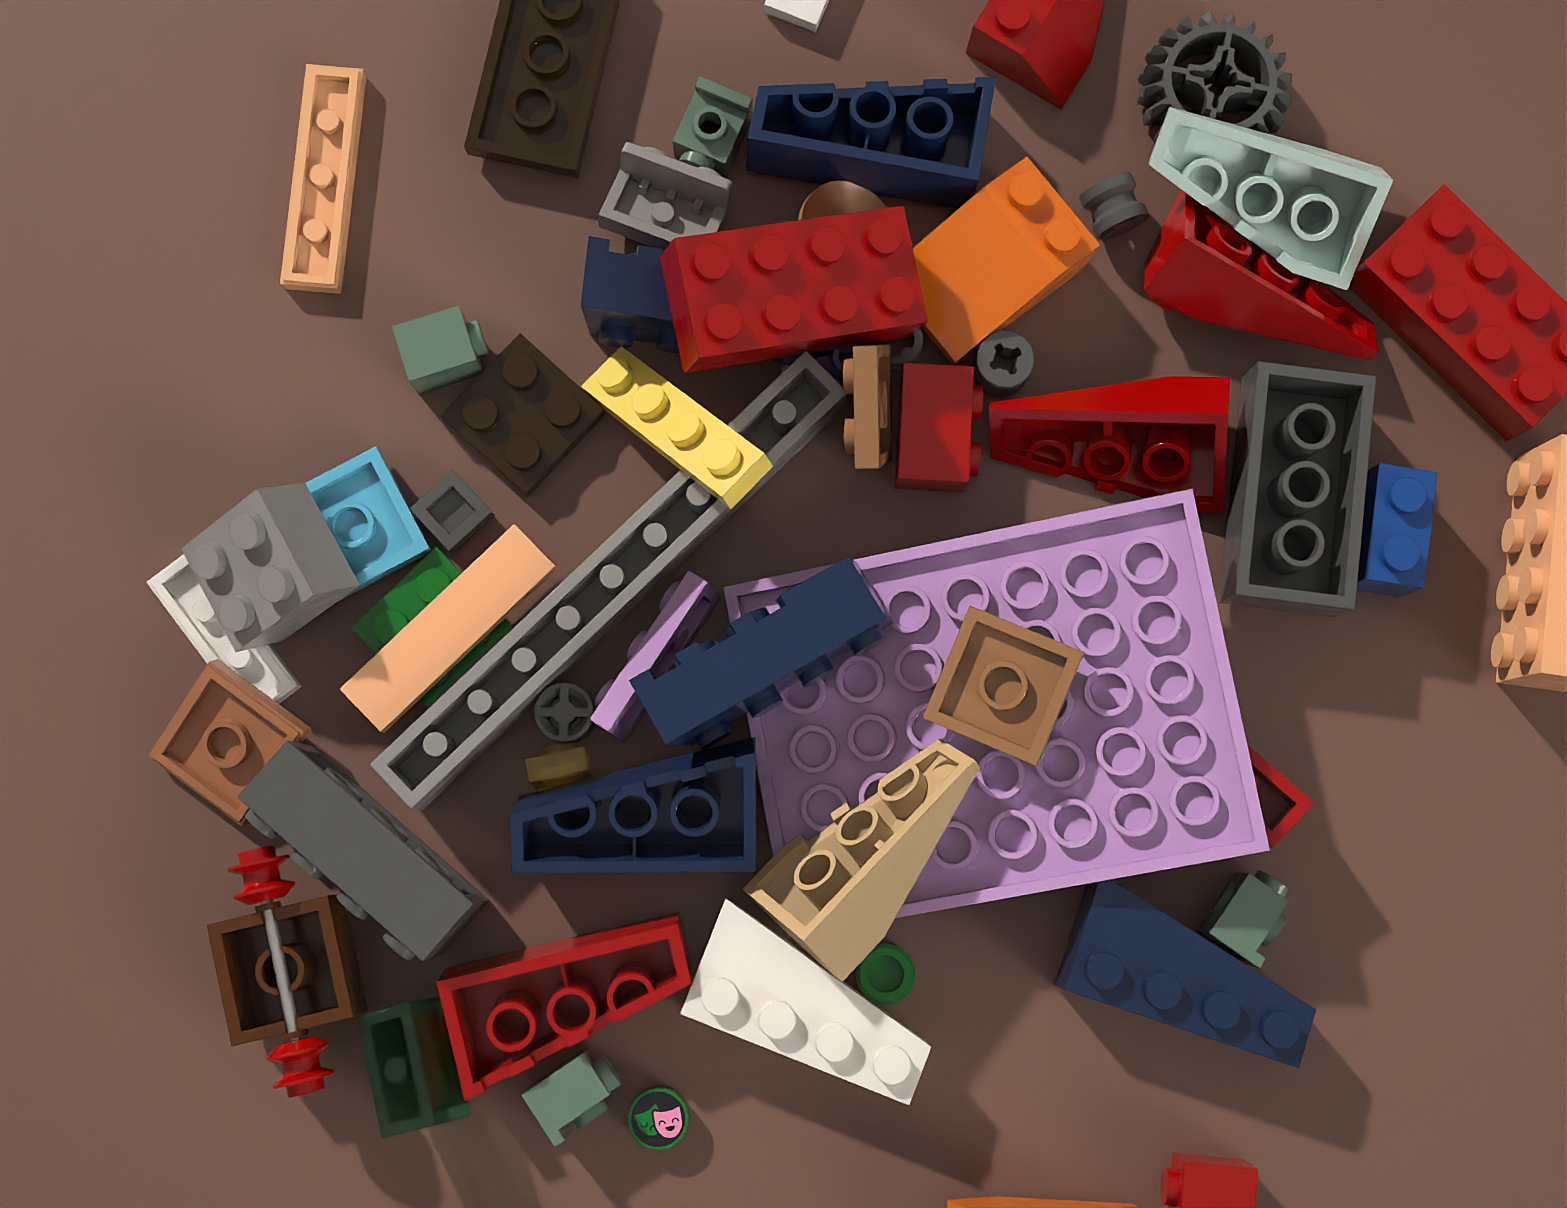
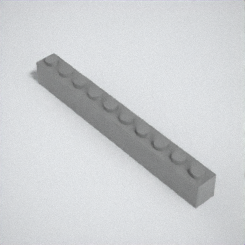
M805 351L727 425L764 452L773 465L732 509L728 508L680 470L384 750L370 766L411 809L424 810L530 709L545 689L556 684L845 408L847 395L844 393V388Z

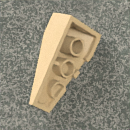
M939 738L881 778L877 787L878 792L854 809L846 802L830 813L834 823L808 841L800 834L784 845L743 890L810 956L838 980L843 982L885 937L979 771L980 766L974 759Z

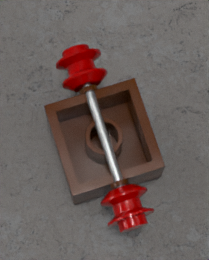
M274 845L238 853L239 865L230 867L227 870L230 873L242 875L244 888L237 892L233 899L246 905L261 903V905L255 907L256 913L207 925L231 1046L282 1035L283 1041L289 1040V1042L277 1045L267 1057V1061L280 1063L283 1071V1077L272 1085L273 1089L286 1087L288 1098L322 1090L325 1088L323 1077L335 1073V1069L321 1066L318 1055L329 1046V1042L316 1036L302 1038V1036L309 1034L308 1028L351 1018L368 1011L346 908L336 898L338 894L282 906L281 901L273 902L275 899L285 897L295 886V881L281 879L279 866L288 860L290 856H276Z

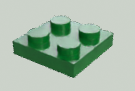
M435 547L358 620L351 629L377 654L462 572ZM505 618L420 700L430 708L515 626Z

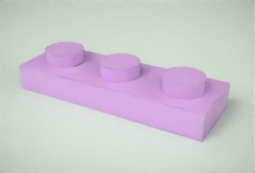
M688 570L681 582L676 581L667 589L660 602V614L648 631L640 632L633 640L627 652L628 662L616 680H609L599 691L594 702L596 710L590 720L624 743L646 711L629 680L648 669L653 677H660L674 669L675 665L673 663L677 659L675 654L689 646L721 598L707 581Z

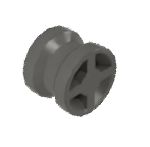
M1130 172L1108 177L1092 185L1079 196L1082 207L1090 211L1094 217L1095 223L1092 230L1097 240H1107L1124 234L1142 224L1150 216L1146 205L1138 202L1134 195L1136 182Z
M999 331L990 334L982 341L973 360V378L976 385H983V392L993 397H1007L1018 392L1024 386L1034 367V353L1030 343L1023 336L1013 331ZM999 351V353H1000L1001 355H1006V356H1008V357L1013 356V357H1011V358H1009V359H1007V358H1005V357H999V355H998L997 352Z
M565 682L553 684L545 689L536 700L534 710L536 724L543 734L556 742L564 744L580 742L590 735L596 723L590 720L596 710L593 699L586 691L575 684Z

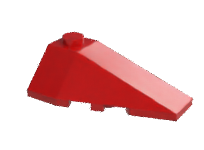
M989 0L972 27L966 54L1062 110L1092 61L1105 0Z
M1181 189L1145 261L1144 291L1148 293L1157 305L1170 311L1176 309L1195 320L1371 361L1378 353L1375 326L1370 319L1324 283L1316 280H1311L1308 284L1303 282L1298 274L1289 271L1277 262L1273 256L1262 250L1251 240H1248L1236 231L1233 226Z
M1168 376L990 402L991 458L1056 478L1063 474H1068L1095 483V490L1111 495L1117 489L1143 498H1150L1193 489L1197 512L1224 513L1230 377Z

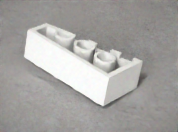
M728 897L725 898L680 1014L910 1105L931 1049L928 1042L847 983L838 980L820 963L806 955Z

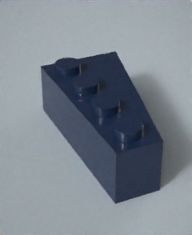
M976 77L974 83L948 84L947 79H924L922 85L889 87L888 81H869L862 88L836 89L834 83L758 86L748 135L746 170L818 184H825L831 181H849L877 195L959 209L975 195L979 182L996 77Z
M588 236L581 309L590 336L599 337V343L611 347L620 348L622 346L623 348L633 346V341L656 343V348L664 352L679 353L660 261L663 249L638 245L636 253L630 255L609 251L610 239ZM818 352L809 353L814 359H817ZM802 354L776 358L771 360L777 363L791 365Z
M848 556L779 595L776 601L780 608L770 614L768 609L763 607L753 612L750 611L734 620L725 630L728 638L720 643H717L715 639L701 644L695 642L675 654L677 659L673 663L676 668L664 675L653 677L648 669L630 679L629 682L664 743L694 746L698 743L702 750L707 749L732 734L733 731L729 724L749 712L751 717L755 719L780 705L784 701L780 692L800 681L805 688L828 676L835 670L831 661L850 649L854 656H858L884 641L886 637L882 630L893 624V621L858 563Z
M756 737L519 796L510 813L512 874L756 872Z
M1110 879L1085 885L1055 986L1299 1069L1315 1016V1008Z

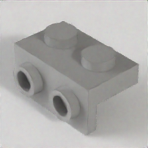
M626 142L621 151L620 170L598 215V227L651 247L662 248L665 251L674 238L720 232L729 213L733 183L710 168L694 167L668 157L657 148L641 147Z

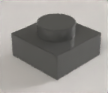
M451 470L409 508L451 554L458 550L495 516L490 508L454 470Z

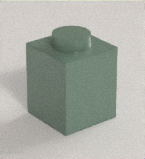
M459 305L392 326L408 381L418 394L478 376L483 372L479 356L487 354L488 348L478 320L468 322Z

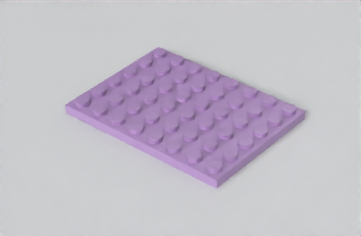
M1193 489L855 559L854 561L858 563L893 621V624L882 630L886 639L861 655L854 656L850 649L832 660L831 664L835 670L808 687L804 688L800 681L780 692L784 701L764 715L753 719L750 713H747L751 738L756 737V766L773 856L784 845L800 834L808 841L834 823L830 813L846 802L854 809L878 792L877 787L881 778L939 738L974 759L980 766L979 771L895 918L1270 851ZM834 564L723 587L730 623L750 611L753 612L763 607H766L770 614L780 608L776 601L779 595ZM970 605L1085 653L1038 766H1034L923 718Z

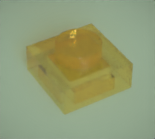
M573 743L549 745L539 750L540 756L525 759L529 783L535 791L594 777L591 758L585 747L574 748Z

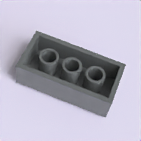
M1258 361L1242 377L1219 603L1326 617H1337L1355 610L1376 376Z
M287 740L237 796L250 809L245 815L250 824L270 839H274L277 834L296 849L290 857L302 870L317 880L323 874L341 889L336 896L339 902L362 920L371 915L388 930L383 935V940L396 953L408 961H411L415 955L422 961L442 955L489 901L485 895L315 746Z

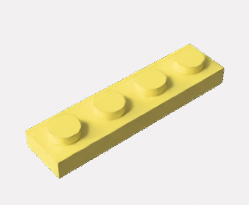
M622 346L581 386L606 412L730 509L773 467L764 452Z

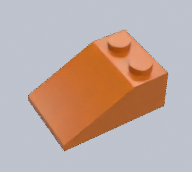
M1027 156L983 187L913 248L928 322L921 327L953 366L980 347L982 341L990 334L1003 330L1081 272L1100 246Z

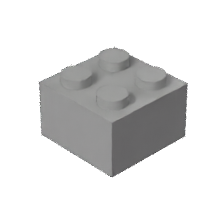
M305 482L254 490L181 548L235 652L284 641L360 585Z

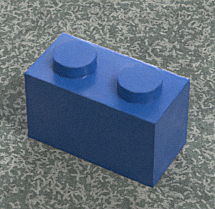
M1382 463L1375 465L1367 471L1357 590L1402 597L1425 587L1438 472Z

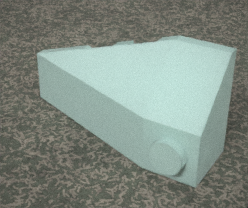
M1172 107L1168 108L1149 160V165L1200 204L1208 207L1233 226L1236 231L1273 256L1277 262L1289 271L1344 290H1348L1393 183V179L1381 167L1328 150Z

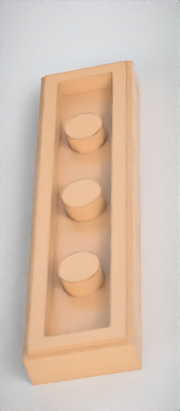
M306 64L280 284L284 289L342 293L367 77L363 69Z
M513 524L351 677L340 690L380 732L385 733L557 569L556 566Z

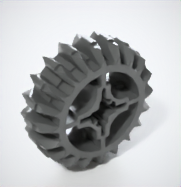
M1210 10L1202 14L1198 25L1187 15L1186 18L1180 20L1176 28L1177 31L1168 27V29L1161 33L1158 39L1159 45L1150 46L1144 57L1147 65L1141 67L1137 76L1138 83L1144 86L1136 97L1137 105L1149 107L1142 117L1143 126L1160 125V129L1154 137L1157 141L1168 108L1172 107L1186 111L1179 103L1181 102L1187 105L1194 114L1216 120L1224 113L1238 115L1241 110L1253 112V115L1248 119L1234 125L1266 134L1277 133L1284 123V116L1281 113L1286 112L1291 105L1292 96L1284 91L1291 85L1293 74L1279 71L1286 62V52L1270 53L1268 51L1274 42L1273 34L1263 36L1261 39L1253 35L1256 28L1255 20L1247 22L1243 29L1236 27L1233 12L1226 14L1221 24H1217ZM1212 55L1209 63L1204 65L1189 64L1187 69L1176 66L1181 61L1192 56ZM1236 65L1239 66V67L1244 71L1245 74H1242V73L1237 69ZM1215 73L1214 86L1219 88L1217 94L1221 95L1214 106H1212L1214 93L1209 91L1212 84H1206L1209 83Z

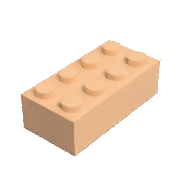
M1561 434L1516 457V461L1513 462L1508 472L1507 492L1510 496H1513L1511 518L1506 521L1501 538L1502 550L1508 554L1506 575L1500 579L1496 592V604L1498 609L1502 610L1500 632L1496 634L1491 647V663L1493 667H1497L1496 683L1567 692V435Z

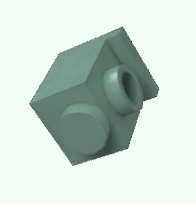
M699 76L695 85L694 95L672 140L674 157L694 167L710 168L719 173L723 178H726L751 124L753 99ZM705 122L719 128V130L713 134H707L701 131L700 126Z
M1258 870L1254 876L1250 873L1235 872L1196 931L1242 963L1260 968L1266 958L1259 954L1257 949L1261 944L1265 947L1269 946L1284 927L1286 917L1281 913L1289 903V900L1284 898L1289 889L1277 879L1261 870Z
M586 1048L530 1086L521 1096L553 1146L556 1147L565 1141L571 1132L566 1124L573 1121L576 1127L580 1129L604 1113L608 1106L603 1099L609 1096L614 1089L622 1085V1081L611 1062L603 1053L595 1058L590 1049Z

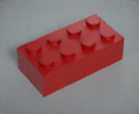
M1445 184L1356 269L1349 288L1506 441L1533 428L1567 394V302Z
M904 205L678 237L672 240L660 256L684 373L800 355L805 351L813 353L906 338L928 322Z

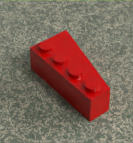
M679 912L446 967L436 983L464 1100L467 1101L484 1092L487 1087L510 1075L513 1077L529 1069L537 1061L566 1046L569 1048L587 1039L592 1033L618 1019L621 1021L692 984V965Z

